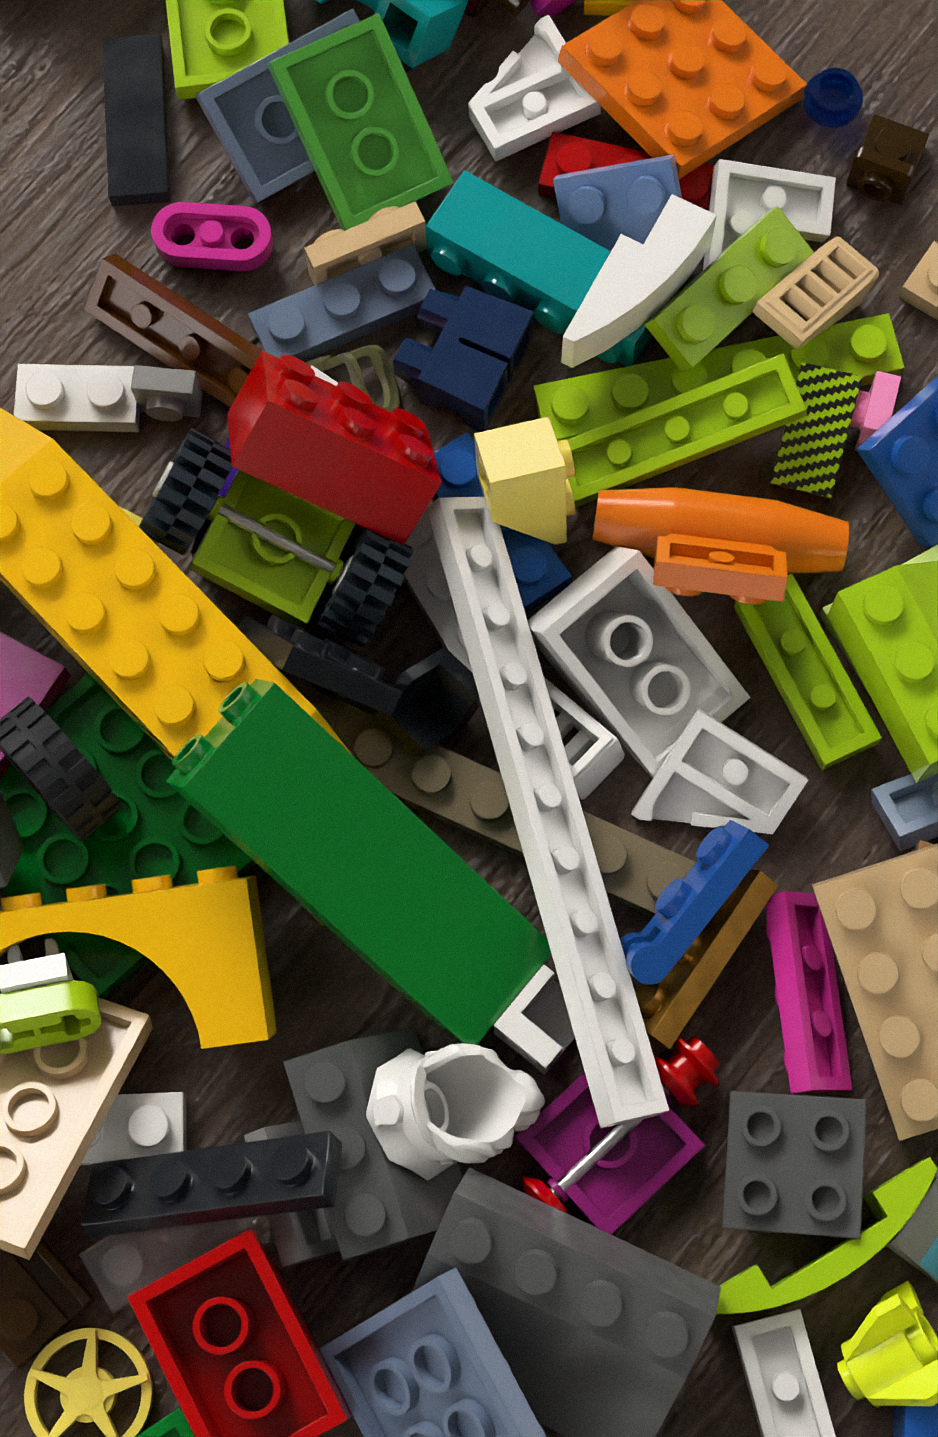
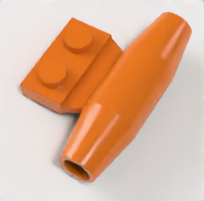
M677 487L599 490L592 540L614 547L639 550L642 555L654 558L653 585L663 586L674 594L696 596L702 592L730 595L732 599L745 604H762L767 600L784 602L788 579L787 574L842 572L848 549L849 522L773 499Z

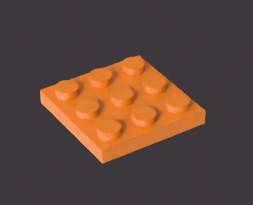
M636 0L562 45L557 61L652 158L675 154L679 179L799 102L808 85L722 0Z

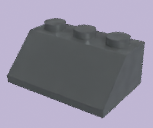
M415 1028L348 1040L284 1061L305 1134L331 1131L342 1142L335 1207L328 1208V1212L342 1258L347 1262L435 1234L451 1198L462 1180L458 1162L427 1181L412 1170L388 1160L366 1117L377 1068L394 1059L408 1048L423 1054Z

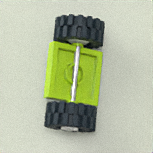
M191 428L173 461L169 462L152 494L154 497L146 510L139 528L149 538L184 556L205 519L210 520L211 523L188 567L189 570L300 627H304L308 623L326 583H328V590L323 595L320 601L321 605L316 611L314 625L358 648L363 647L367 639H370L374 634L376 625L380 624L384 618L388 605L392 604L395 598L394 594L397 588L401 586L405 577L403 574L410 565L413 547L407 544L402 545L363 527L358 532L355 541H352L348 547L345 557L339 559L356 523L239 469L224 497L218 495L232 469L230 449Z

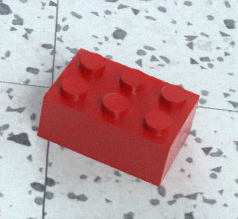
M262 350L227 413L232 467L402 545L406 543L442 483L428 430L418 417L399 408L389 412L371 403L370 397L352 384L338 382L337 386L315 376L314 370L308 364L291 355L283 354L279 359Z
M250 1228L127 1296L195 1437H318L353 1417L259 1231Z

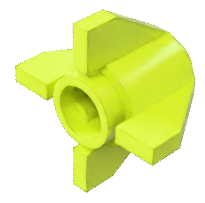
M909 1281L885 1293L877 1305L869 1312L853 1337L841 1344L844 1359L837 1363V1367L845 1386L856 1400L859 1401L866 1397L877 1408L880 1406L932 1407L938 1403V1337L923 1315L924 1312L915 1289Z

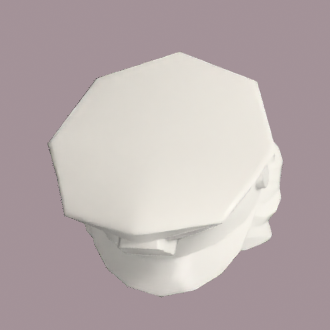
M462 1043L451 1044L438 1051L426 1052L423 1055L408 1048L394 1059L377 1068L366 1117L388 1160L412 1170L428 1181L457 1162L467 1164L484 1163L488 1158L501 1154L503 1149L511 1147L514 1131L527 1130L531 1124L536 1122L540 1115V1108L544 1106L545 1099L535 1080L529 1074L521 1070L507 1068L492 1049Z

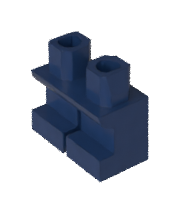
M468 286L464 287L459 298L430 289L417 316L418 326L440 336L433 349L406 338L393 360L394 375L419 389L421 404L426 406H435V404L462 416L463 424L479 432L486 431L508 388V382H511L533 338L534 311Z

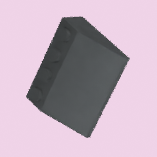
M469 1167L451 1198L412 1290L413 1292L434 1278L455 1267L457 1268L503 1357L509 1364L511 1372L538 1423L567 1437H655L686 1381L714 1321L721 1287Z

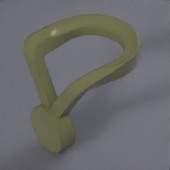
M367 345L332 358L329 354L306 362L310 367L312 365L321 372L346 364L352 385L358 387L370 397L356 360L369 356L382 385L384 393L382 408L393 412L395 408L400 407V393L396 377L384 350L378 345Z

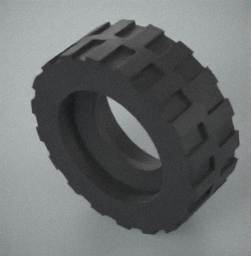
M29 696L0 719V750L46 805L81 842L123 808L116 795L86 757Z

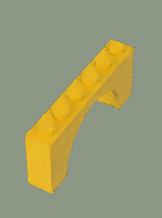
M236 865L197 871L198 883L173 887L170 874L131 880L133 892L107 896L106 883L68 888L66 889V902L42 905L41 892L0 898L2 910H0V957L8 952L11 946L18 945L37 935L54 932H84L104 936L137 950L154 962L172 980L184 997L193 1015L201 1049L265 1041L277 1033L256 875L238 878Z

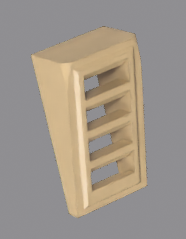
M834 237L755 304L752 312L793 348L799 350L858 307L879 277V271L877 267L841 237ZM786 302L789 303V304H790L793 308H795L800 314H802L808 321L806 322L802 317H800L795 311H793V310H792L789 306H787L785 303H786Z

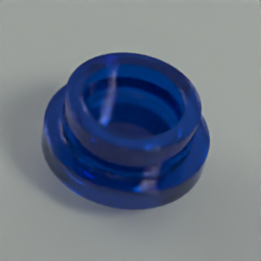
M828 68L815 75L808 82L803 95V106L807 115L817 124L831 128L845 126L852 122L858 116L863 103V92L857 79L849 71L841 68Z

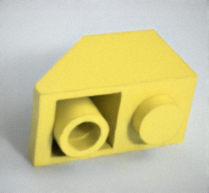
M549 417L474 433L477 475L492 522L554 545L567 542L566 517L575 515L574 497L567 478L575 476V467L568 441L566 439L557 441Z

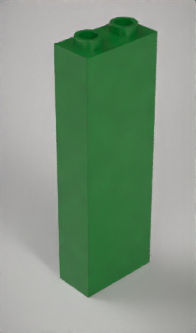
M255 679L251 685L247 682L241 683L228 694L219 706L218 713L223 717L205 737L202 734L195 735L178 751L172 761V765L177 769L166 782L449 1038L460 1044L477 1045L549 958L551 950L548 939L275 682Z

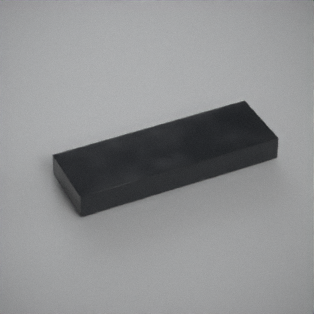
M161 35L102 39L108 197L111 205L124 206L171 202L164 49Z

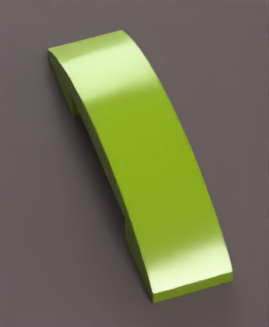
M931 1157L918 1161L863 1196L877 1220L861 1229V1239H845L772 1286L769 1285L758 1265L748 1267L719 1285L721 1291L716 1314L754 1312L800 1300L827 1288L865 1264L890 1242L918 1208L938 1169Z

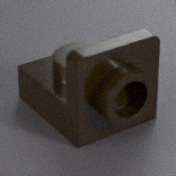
M874 114L862 144L857 149L846 185L858 189L861 194L875 201L889 200L902 205L930 134Z

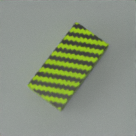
M801 362L796 385L806 407L807 416L785 424L770 484L831 498L863 376Z

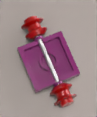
M692 1036L687 1042L678 1037L673 1044L675 1053L667 1060L654 1056L667 1104L669 1105L674 1100L677 1104L696 1107L698 1106V1101L694 1090L702 1082L715 1087L720 1085L718 1078L714 1074L720 1063L714 1054L695 1036ZM585 1072L540 1113L534 1124H531L527 1130H523L515 1136V1140L550 1177L546 1182L551 1187L549 1189L540 1179L523 1176L521 1183L524 1193L567 1213V1209L559 1198L564 1203L570 1199L594 1227L609 1234L616 1231L705 1145L669 1106V1111L654 1117L600 1128Z

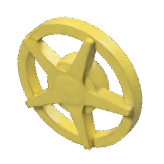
M82 1328L57 1337L39 1353L26 1379L24 1405L27 1419L33 1432L37 1437H61L78 1421L83 1423L95 1422L105 1437H119L109 1413L116 1404L119 1392L141 1384V1402L137 1416L130 1428L121 1437L138 1436L149 1418L153 1404L154 1386L149 1365L140 1350L130 1340L107 1329ZM87 1339L82 1367L73 1370L67 1377L43 1371L48 1361L60 1349L72 1342ZM98 1339L110 1342L122 1349L133 1361L139 1375L114 1379L110 1372L99 1367ZM39 1381L60 1391V1401L64 1412L51 1432L43 1423L38 1409L37 1389Z

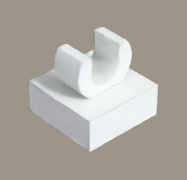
M53 938L46 939L45 957L26 961L23 959L19 945L11 946L7 955L9 964L0 965L1 993L73 980L65 953L60 954L56 941Z

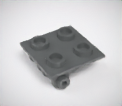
M730 1091L722 1228L741 1229L748 1232L766 1234L779 1232L861 1239L867 1100Z

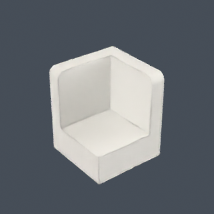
M545 964L494 1024V1034L543 1075L549 1071L575 1039L561 986L554 980L555 973Z

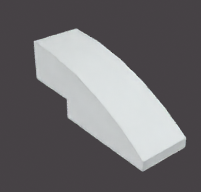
M672 194L644 244L621 234L563 335L561 363L573 368L605 352L640 328L666 305L691 276L710 247L717 215Z

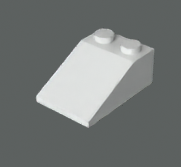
M615 546L527 621L534 644L556 672L653 778L698 708L717 721L723 722L744 704L750 696L673 594L663 586L653 585L654 569L639 550Z

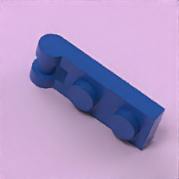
M729 820L724 828L719 826L712 830L698 847L696 857L699 860L684 879H675L660 894L655 904V909L658 912L642 932H632L620 939L629 973L643 984L653 985L662 981L769 845L753 831L732 820Z

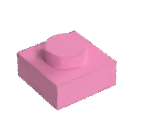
M877 371L869 392L859 390L850 427L859 428L855 451L892 417L901 376Z

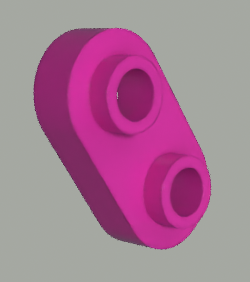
M176 202L162 208L152 222L151 234L157 253L165 262L176 267L250 271L263 265L273 250V237L267 218L257 209L248 206ZM183 235L194 237L193 241L187 245L181 246L175 243ZM242 239L253 241V244L247 249L240 250L234 247L235 243Z

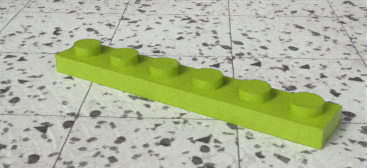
M887 313L833 324L799 350L793 348L781 336H774L712 349L699 363L685 372H682L671 358L534 385L533 397L538 418L549 417L556 439L560 441L568 440L782 353L785 355L795 383L801 362L863 376L860 386L872 384L877 371L902 376L905 367L890 314Z

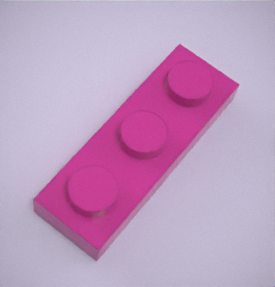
M790 891L775 893L765 905L767 914L766 932L771 944L776 981L775 998L780 1011L785 1048L784 1065L788 1073L790 1093L833 1094L853 1090L833 947L815 894Z

